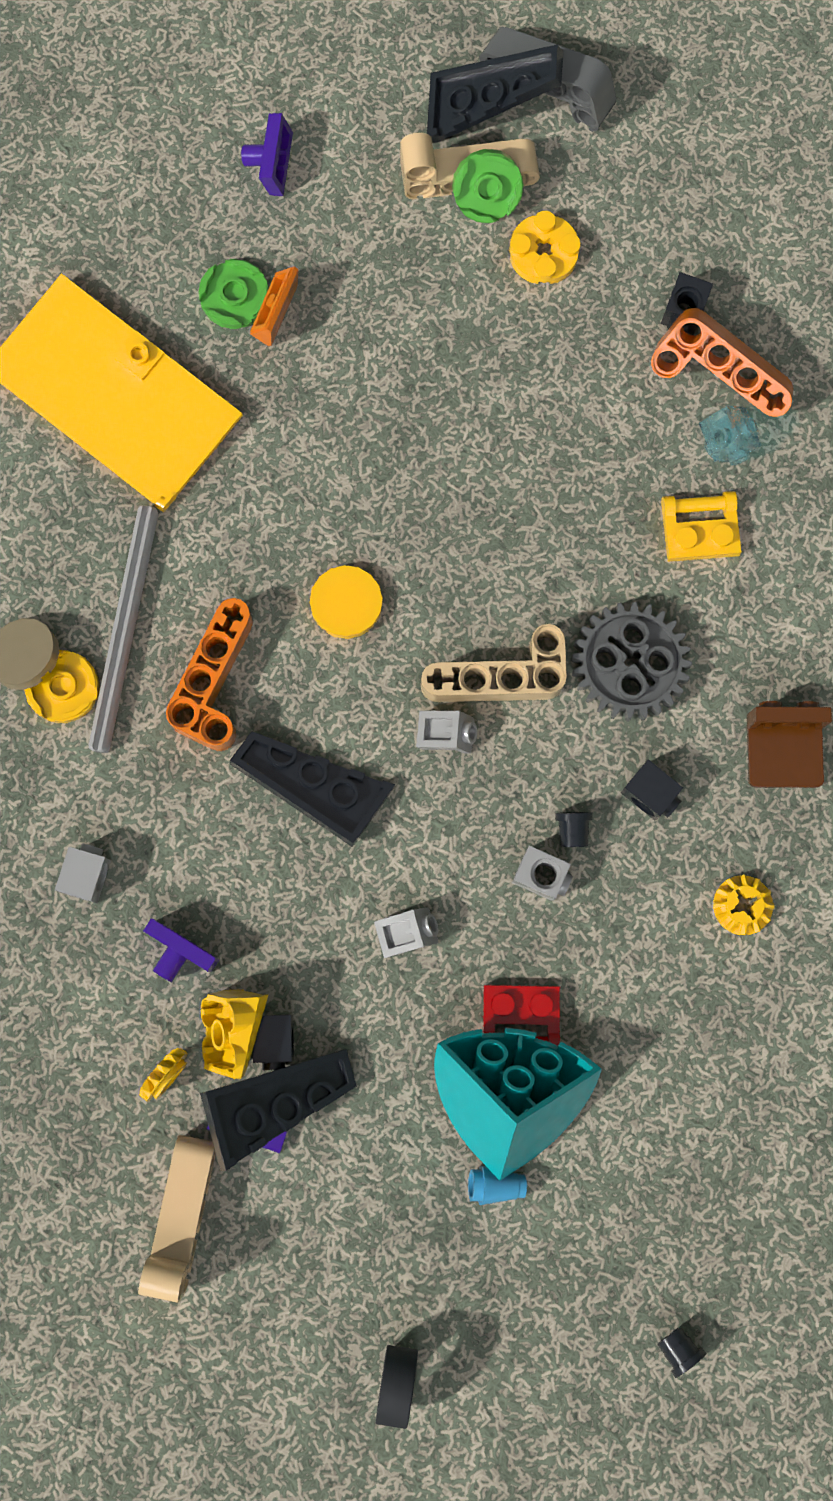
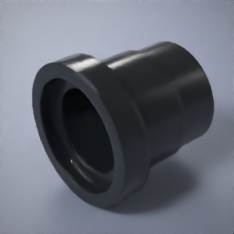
M593 812L555 813V821H559L560 847L588 846L589 820H593Z
M681 1326L657 1344L673 1367L671 1373L675 1378L687 1372L707 1354L702 1347L697 1348Z

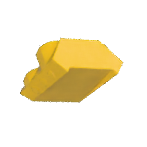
M244 989L222 990L207 994V998H204L201 1003V1018L206 1027V1036L202 1042L204 1069L233 1079H242L245 1076L269 994L261 995L244 991Z

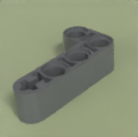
M499 27L479 56L481 62L556 44L508 27ZM560 46L563 50L562 85L544 94L569 102L575 122L586 124L590 127L589 130L591 132L597 131L617 99L610 69L597 58Z

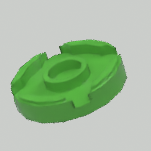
M482 149L471 153L460 162L454 173L452 190L456 204L466 217L476 222L493 223L499 221V218L505 215L508 216L516 209L522 198L524 184L520 169L511 156L500 150Z
M229 259L225 260V263H221L218 266L215 264L207 270L201 279L198 293L202 310L212 322L221 327L239 329L254 323L269 288L264 274L257 266L245 260Z

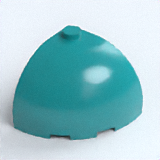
M505 1028L504 1033H483L482 1029H476L451 1036L437 1044L434 1059L435 1079L442 1104L454 1128L470 1150L501 1181L539 1155L566 1130L593 1093L602 1069L571 1046L561 1041L557 1046L538 1039L535 1032Z

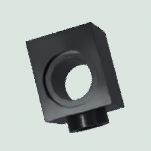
M679 272L661 324L666 325L669 330L677 318L684 312L678 304H687L691 308H698L704 311L713 283ZM686 323L683 325V329L686 333L694 335L698 325Z
M648 759L620 793L655 821L662 814L668 818L679 806L682 800L677 795L683 787Z
M293 1015L262 1016L253 1047V1063H262V1070L284 1068L285 1062L294 1061Z

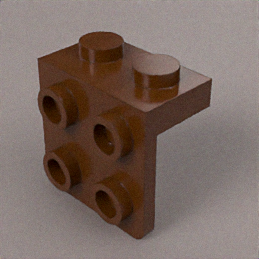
M763 701L759 703V707H755L747 714L748 782L750 786L754 788H818L824 783L822 729L832 722L831 707H819V702L816 701L798 702L796 707H782V702Z

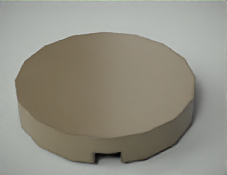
M21 618L9 622L0 629V683L9 689L24 690L42 682L43 679L41 677L47 671L51 673L57 663L59 645L58 639L47 625L36 619Z

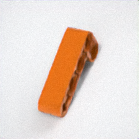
M698 308L687 309L677 318L660 339L652 355V369L662 378L675 377L693 357L764 414L778 417L784 415L791 407L794 388L790 379L706 312ZM695 323L700 327L701 333L695 336L689 335L684 331L683 325ZM716 345H723L729 350L730 354L723 358L717 357L712 353L711 348ZM664 351H671L677 355L678 361L667 363L661 358L660 354ZM746 367L752 368L757 372L758 376L753 379H745L739 374V371ZM779 391L783 393L782 398L780 396L774 399L770 398V393L776 395Z
M237 598L227 599L217 608L166 709V718L175 731L216 751L226 750L234 744L236 729L229 717L211 707L253 625L248 606L241 599ZM240 612L242 621L235 620L230 627L227 617L229 615L235 617ZM228 630H230L234 639L227 635ZM216 644L228 646L227 653L221 658L209 656L210 649ZM200 676L211 678L210 686L204 691L193 689L194 681ZM185 708L194 710V717L191 722L187 724H178L176 722V716L180 710ZM216 724H224L228 728L226 736L221 740L209 738L210 729Z

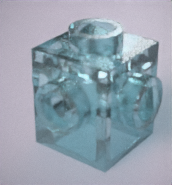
M725 406L699 422L705 438V449L714 462H728L732 466L748 460L751 457L750 452L762 446L758 438L757 424L749 416L746 407Z

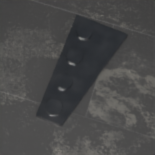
M556 44L432 72L430 74L427 134L431 136L432 143H438L561 86L563 50Z
M251 731L230 759V765L351 847L355 845L395 787L393 783L385 780L382 782L365 776L366 773L352 768L350 770L343 768L317 755L315 757L298 751L296 747Z
M347 1049L200 1093L220 1171H227L238 1164L237 1162L244 1157L255 1153L275 1137L289 1131L309 1115L318 1112L357 1087Z

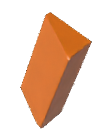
M290 267L275 273L250 330V335L267 346H272L297 289L298 269L296 267Z

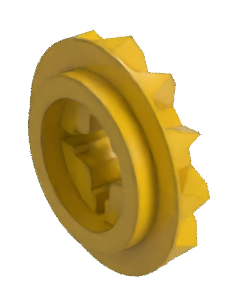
M746 875L734 876L724 881L717 889L713 900V909L718 922L726 930L737 935H751L760 932L771 921L772 912L775 907L771 897V890L760 879ZM738 894L742 895L744 899L757 897L758 900L754 901V904L749 907L750 915H747L745 911L731 913V910L739 903Z
M182 1048L171 1050L149 1074V1077L140 1088L139 1096L146 1102L150 1101L153 1097L156 1100L160 1098L186 1067L187 1062L184 1060L188 1053Z

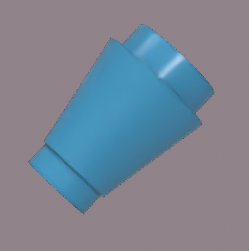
M480 1166L479 1169H471L469 1172L470 1201H478L480 1206L526 1197L527 1180L525 1174L513 1172L499 1181L486 1166Z

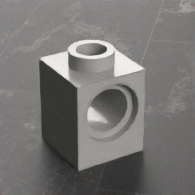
M82 843L80 850L68 847L55 891L98 903L111 860L102 856L103 849Z
M529 845L512 883L550 901H554L558 894L565 896L573 876L567 872L571 864ZM538 866H548L552 869L554 873L552 884L541 885L536 881L534 871Z

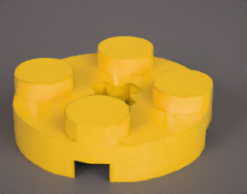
M540 211L536 216L523 220L513 231L509 247L511 264L523 279L531 283H558L568 277L574 270L581 244L580 239L567 221L554 216L550 211ZM537 244H550L552 254L550 256L547 253L537 254Z

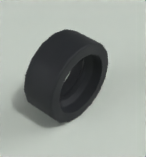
M387 1345L376 1424L407 1429L416 1376L417 1349Z

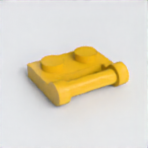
M735 491L723 492L722 496L675 499L674 496L662 497L661 506L668 562L736 557L741 555L737 495ZM723 510L724 519L676 522L677 513Z

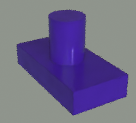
M269 113L264 144H244L241 150L243 165L245 167L260 166L259 180L269 195L284 196L293 131L282 113Z
M151 918L143 932L167 946L153 972L171 983L187 959L211 973L220 960L155 919Z

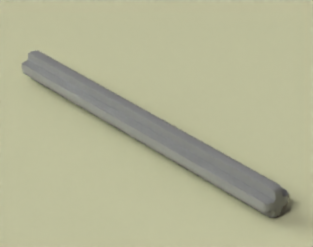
M141 505L137 511L88 744L89 749L94 752L108 753L110 751L159 515L157 509L151 506Z

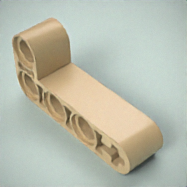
M426 133L409 134L400 142V164L405 196L414 200L420 195H423V198L452 195L453 177L460 162L471 153L482 149L500 150L511 156L520 169L523 186L533 185L540 179L535 144L529 139H516L433 149L430 135Z
M552 624L539 626L532 635L529 646V660L432 663L422 672V693L427 699L434 702L553 699L560 694L566 682L564 633L560 628ZM543 637L551 638L556 644V649L550 652L543 651L538 646L537 640ZM542 673H551L556 677L558 685L553 688H546L541 685L538 676ZM454 674H459L458 690H453ZM472 674L479 675L484 680V686L477 690L470 689L466 686L464 679ZM505 674H515L519 677L521 685L515 689L507 688L502 683L501 678ZM435 675L441 676V681L445 682L440 690L434 689V684L430 683Z
M179 1135L176 1140L151 1255L146 1259L140 1279L139 1295L179 1303L185 1295L189 1281L186 1277L187 1273L191 1272L197 1244L195 1235L199 1233L206 1202L203 1198L204 1194L208 1193L216 1156L213 1141Z

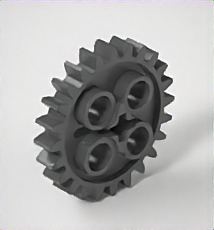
M621 602L618 603L615 614H612L607 607L603 608L601 612L603 620L594 615L591 616L589 622L593 629L583 626L579 633L586 640H575L573 647L582 652L573 654L571 657V662L581 664L580 667L573 670L572 676L583 677L584 679L579 683L577 690L589 689L590 693L585 701L589 703L597 698L600 701L597 712L600 713L608 706L611 708V719H614L619 711L624 712L626 722L631 720L634 712H637L641 721H644L647 718L648 709L655 716L660 715L662 712L660 703L670 708L674 704L670 694L680 697L684 692L677 683L686 684L690 679L687 674L681 672V670H687L692 666L691 661L682 659L683 656L691 651V647L679 645L686 634L678 633L674 635L672 630L677 624L676 620L666 625L663 623L665 611L660 612L654 617L651 615L652 605L650 604L645 608L644 612L638 611L637 602L632 603L629 611H625ZM628 629L637 631L641 636V642L636 644L629 643L624 638L623 631ZM608 638H614L616 640L617 646L610 643L608 641ZM608 653L614 659V666L602 667L598 664L596 655ZM633 656L638 658L639 661L636 665L633 664L628 667L624 663L626 658L630 659ZM649 657H661L666 664V669L657 671L651 668L648 661ZM645 677L652 680L654 686L648 685ZM627 679L633 680L639 687V693L636 695L625 693L621 687V682Z

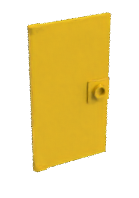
M62 273L0 347V384L152 502L162 512L168 509L178 494L243 416L238 409Z

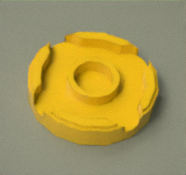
M344 565L331 568L319 576L312 587L310 607L313 619L321 629L333 637L350 639L362 636L374 626L381 616L383 599L380 587L371 574L359 567Z
M59 650L56 666L51 673L47 671L41 677L43 679L42 682L34 687L24 689L27 702L36 714L50 722L69 723L79 720L91 711L98 699L100 683L96 670L85 657L68 650Z

